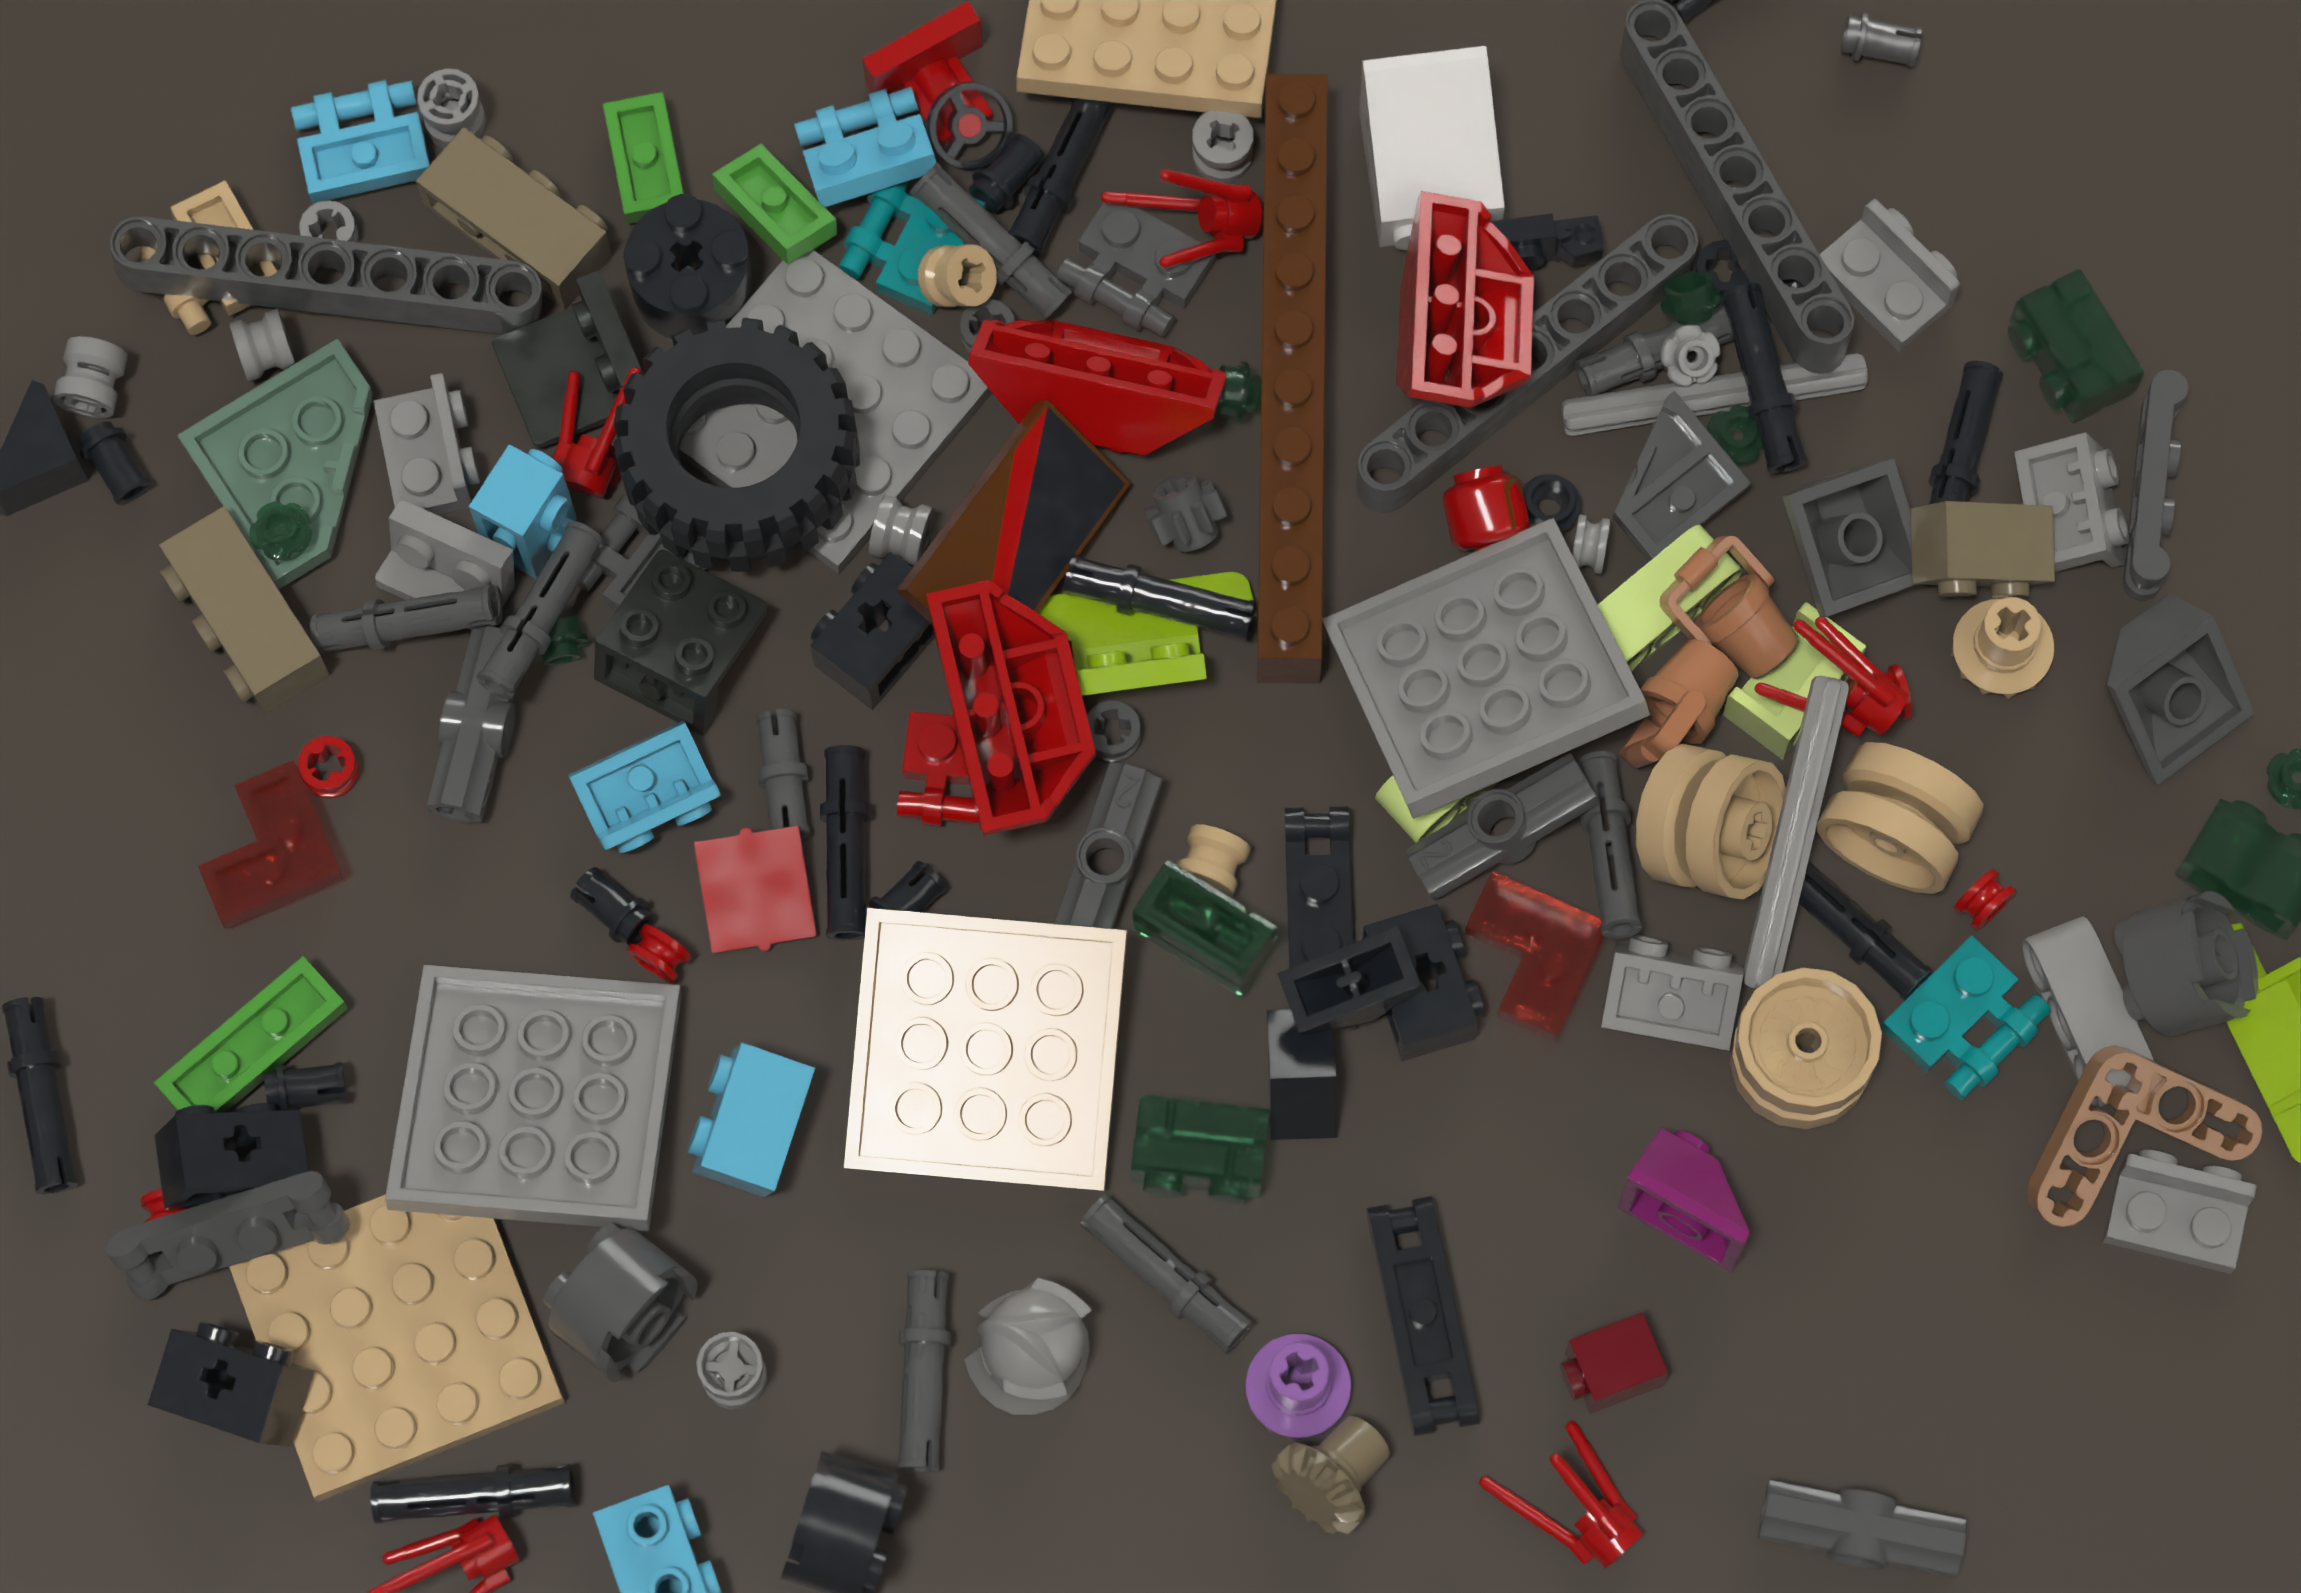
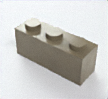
M463 127L416 180L423 205L495 259L518 261L529 265L536 271L541 280L542 293L566 310L580 294L576 279L597 270L600 271L612 257L606 233L608 230L607 225L588 207L579 205L575 209L559 197L560 191L542 173L532 170L527 174L513 164V157L497 140L487 135L480 140Z
M225 506L159 544L169 564L159 570L160 574L179 603L190 597L201 614L192 619L191 622L210 653L222 647L232 665L224 669L223 673L242 703L253 697L264 715L330 676L319 652Z

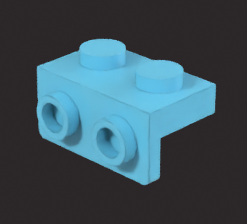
M684 721L678 722L568 775L599 843L605 850L617 846L619 853L631 851L651 841L654 838L651 829L673 818L677 825L681 826L712 811L709 801L721 795Z

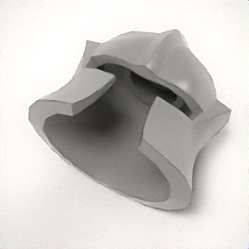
M1037 1278L1022 1290L1011 1291L991 1301L978 1312V1314L987 1319L977 1328L981 1336V1347L964 1359L969 1377L979 1393L994 1407L1012 1415H1035L1047 1412L1067 1401L1080 1385L1087 1367L1090 1351L1088 1331L1082 1318L1091 1311L1090 1307L1071 1290L1055 1282Z

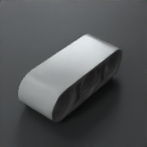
M2079 917L2022 939L2021 947L2025 964L2039 996L2051 1008V1013L2048 1016L2078 1081L2092 1056L2104 1047L2114 1045L2125 1047L2153 1060L2137 1021L2132 1019L2125 1007L2122 988L2101 942L2086 917ZM2112 1068L2106 1076V1080L2113 1087L2116 1084L2126 1087L2131 1078L2123 1069L2117 1071ZM2094 1097L2090 1105L2101 1108L2109 1105V1103L2106 1102L2105 1104Z

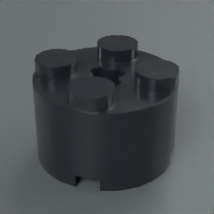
M679 194L670 198L666 203L650 210L632 229L623 255L631 293L641 318L660 335L672 339L671 335L688 327L694 336L708 331L706 321L725 318L727 326L752 297L754 273L746 235L737 220L722 207L708 201L699 200L689 194Z
M821 1451L816 1468L818 1471L814 1472L788 1559L800 1563L796 1564L786 1561L781 1579L823 1593H875L888 1554L887 1550L876 1547L880 1531L893 1535L908 1487L896 1483L897 1474Z

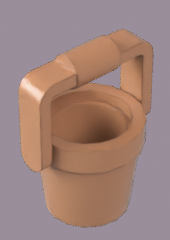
M1720 536L1714 539L1706 549L1700 547L1674 574L1676 580L1660 596L1661 609L1688 639H1697L1710 645H1715L1752 679L1761 677L1778 666L1790 654L1798 642L1799 636L1769 595V587L1775 582L1774 578L1742 541L1735 536ZM1729 551L1749 574L1735 580L1719 592L1700 612L1694 623L1677 603L1688 591L1692 592L1718 566V560Z
M1687 639L1656 675L1649 677L1640 690L1646 700L1650 715L1642 718L1620 749L1619 755L1635 769L1660 760L1667 751L1678 746L1681 741L1691 744H1702L1716 725L1715 718L1738 678V670L1733 662L1714 646L1701 640Z

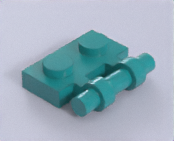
M910 180L869 193L867 199L870 206L859 227H851L843 243L846 252L838 268L853 279L860 278L867 263L882 268L883 270L876 281L877 292L933 316L937 306L928 302L921 293L918 283V268L921 259L928 250L936 246H959L966 244L928 206H925L919 199L905 193ZM975 199L986 210L985 202ZM892 216L907 222L895 246L881 239Z
M1971 935L1883 1022L1880 1029L1926 1073L1944 1056L1947 1057L1957 1069L1944 1081V1085L1954 1097L1963 1100L1977 1085L1983 1088L1986 1087L1999 1074L1997 1065L2017 1046L2021 1048L2026 1047L2038 1035L2037 1026L2051 1013V1008L2037 994H2032L2019 1008L2013 1007L2003 998L2016 986L2019 979ZM1986 1017L1997 1030L1979 1048L1971 1046L1964 1037Z

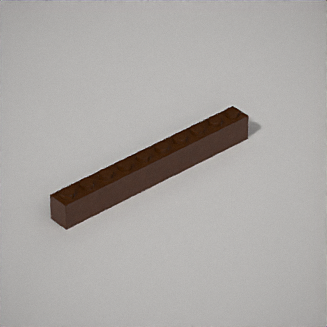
M1266 74L1257 683L1320 684L1328 74Z

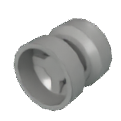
M442 69L433 72L424 79L418 90L417 101L428 136L433 142L445 148L463 127L480 138L485 130L486 117L476 83L472 78L458 69Z
M83 336L71 337L67 340L63 354V362L67 366L64 376L56 381L52 396L53 402L58 407L76 415L99 419L110 418L114 414L118 399L117 392L114 390L115 381L124 375L128 354L117 345L101 339Z
M736 1332L719 1333L710 1338L700 1349L697 1358V1373L709 1399L715 1404L730 1410L743 1409L755 1403L763 1394L767 1383L766 1366L757 1345L746 1335Z

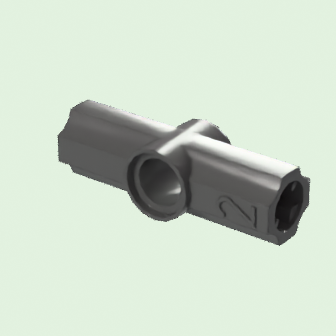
M496 627L472 628L456 692L451 691L448 694L442 710L439 727L441 751L427 807L429 812L454 822L469 824L470 822L483 821L498 758L503 759L506 756L513 735L516 711L515 704L513 703L514 696L511 699L498 697L484 689L478 683L477 678L478 673L483 670L503 636L500 628Z
M1570 752L1507 790L1492 789L1481 793L1473 800L1468 813L1405 849V852L1433 900H1436L1498 863L1513 864L1523 860L1532 852L1537 840L1600 804V801ZM1505 817L1515 818L1512 829L1506 834L1490 836L1493 824L1499 819Z
M1109 763L1086 833L1077 846L1076 862L1055 924L1113 929L1126 888L1134 877L1135 861L1163 782L1162 778L1151 774L1145 769L1127 763ZM1110 848L1119 852L1124 858L1120 869L1110 875H1099L1093 872L1088 866V860L1099 849Z
M1769 1480L1762 1503L1758 1539L1827 1553L1828 1559L1851 1567L1879 1570L1885 1569L1888 1565L1914 1572L1933 1574L1942 1578L1955 1579L1958 1576L1964 1553L1967 1520L1897 1506L1895 1499L1875 1492L1842 1489L1837 1494L1807 1486Z

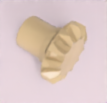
M2017 597L1996 598L1973 606L1962 616L1954 631L1951 656L1955 658L1960 669L1961 679H1968L1976 685L1982 695L1991 692L2004 694L2009 699L2017 693L2028 689L2033 690L2046 675L2053 661L2054 640L2048 624L2028 601Z

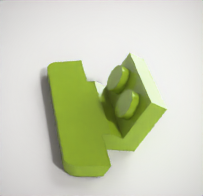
M1224 572L1170 580L1248 601L1250 599L1253 600L1249 581L1245 576L1237 572ZM1072 594L1049 596L1037 612L1067 633L1068 641H1071L1073 661L1082 696L1207 679L1204 654L1200 652L1197 626L1132 610L1130 615L1117 613V606Z
M2242 923L2231 925L2234 931L2244 928ZM2253 947L2258 972L2256 998L2245 1001L2243 1008L2250 1010L2245 1017L2227 1021L2226 1023L2292 1157L2301 1163V957L2267 974Z

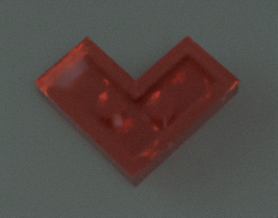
M294 760L234 785L257 841L198 866L219 919L225 929L344 879Z
M1492 871L1469 918L1465 934L1522 959L1498 1009L1497 1016L1557 1042L1604 940L1600 927L1601 919Z

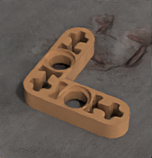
M2117 1045L2104 1047L2096 1052L2087 1063L2030 1177L2027 1187L2028 1202L2033 1211L2055 1226H2072L2083 1220L2091 1210L2135 1120L2221 1159L2230 1161L2244 1159L2254 1152L2262 1136L2261 1120L2254 1110L2232 1096L2128 1048ZM2111 1068L2117 1071L2123 1069L2131 1076L2126 1087L2117 1084L2113 1087L2106 1080L2107 1073ZM2172 1087H2184L2189 1097V1103L2185 1112L2176 1119H2162L2158 1106L2161 1096ZM2096 1097L2106 1104L2107 1102L2116 1108L2114 1116H2110L2097 1106L2090 1105L2093 1098ZM2206 1111L2226 1122L2234 1120L2236 1124L2241 1126L2236 1138L2230 1135L2224 1137L2220 1132L2203 1123ZM2095 1119L2101 1121L2104 1126L2102 1143L2092 1152H2078L2074 1146V1135L2077 1128L2088 1120ZM2065 1155L2080 1166L2086 1167L2085 1174L2082 1175L2073 1168L2070 1170L2062 1164ZM2065 1185L2073 1193L2068 1203L2063 1201L2054 1203L2047 1196L2052 1186L2063 1188Z

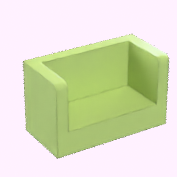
M1805 602L1797 611L1794 622L1798 619L1805 621L1816 632H1819L1830 641L1815 625L1816 618L1820 617L1818 610ZM1825 617L1862 654H1864L1866 645H1864L1854 636L1849 634L1847 631H1845L1831 619ZM1797 633L1799 637L1796 646L1778 666L1761 677L1750 678L1742 689L1738 687L1733 689L1727 697L1722 714L1782 760L1785 759L1797 744L1804 712L1758 695L1754 689L1755 685L1761 682L1807 698L1811 680L1815 676H1827L1844 682L1850 679L1849 676L1810 645L1799 633Z

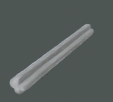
M1858 353L1846 355L1840 366L1833 371L1825 373L1810 372L1802 368L1798 363L1780 365L1787 392L1793 393L1796 400L1863 390L1868 382L1866 362L1863 355ZM1736 372L1713 376L1703 384L1693 382L1688 387H1683L1673 382L1566 399L1562 402L1561 419L1566 434L1570 436L1651 424L1656 422L1667 396L1673 391L1678 394L1695 416L1745 409L1747 405L1751 404L1743 373Z
M1815 676L1811 680L1743 968L1742 983L1751 988H1759L1773 976L1783 971L1849 691L1848 683L1836 678Z

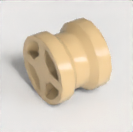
M940 245L928 250L921 259L918 268V283L924 297L928 302L937 307H955L957 305L978 306L985 303L993 294L997 283V270L994 260L987 250L978 245ZM963 271V282L962 285L959 286L958 280L962 278Z
M1201 824L1191 826L1187 837L1190 849L1187 857L1178 861L1174 870V877L1187 887L1203 894L1218 898L1233 897L1237 887V880L1234 876L1238 865L1247 861L1251 847L1240 837L1217 827Z

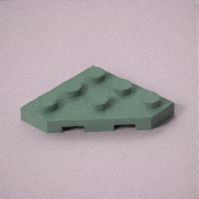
M338 338L177 435L181 445L221 506H225L278 590L332 556L373 399V393L369 384Z

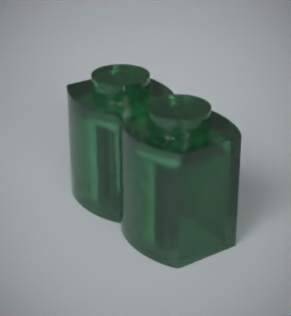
M2220 799L2183 858L2175 875L2199 893L2206 891L2219 893L2229 901L2235 912L2244 919L2272 935L2287 940L2301 921V834L2291 833L2288 836L2277 832L2266 823L2267 817L2250 803L2241 800H2235L2231 803Z

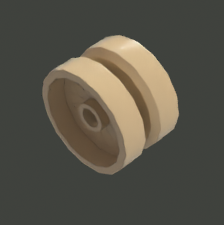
M1866 742L1856 747L1843 772L1842 784L1847 791H1840L1830 797L1817 822V833L1824 843L1843 860L1887 884L1915 893L1935 894L1944 890L1958 863V852L1953 845H1960L1969 841L1983 814V802L1975 790L1956 774L1935 761L1913 751L1887 743Z
M1680 744L1670 749L1653 768L1640 800L1636 819V847L1642 868L1653 880L1690 888L1698 886L1703 892L1744 900L1754 894L1764 884L1786 790L1783 775L1771 762L1732 754L1726 757L1723 752L1687 744Z
M1800 968L1776 974L1753 992L1740 1015L1738 1026L1735 1029L1732 1038L1730 1068L1737 1091L1754 1112L1779 1126L1810 1129L1834 1123L1856 1106L1879 1061L1882 1032L1874 1006L1855 984L1832 971ZM1796 1044H1800L1803 1051L1811 1047L1815 1052L1805 1053Z

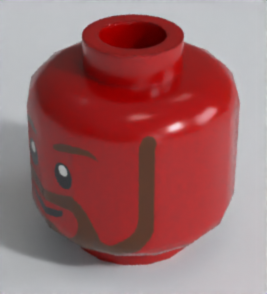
M1502 465L1475 469L1454 475L1455 485L1449 487L1442 496L1451 542L1460 550L1479 551L1531 528L1522 483L1515 475L1504 474Z

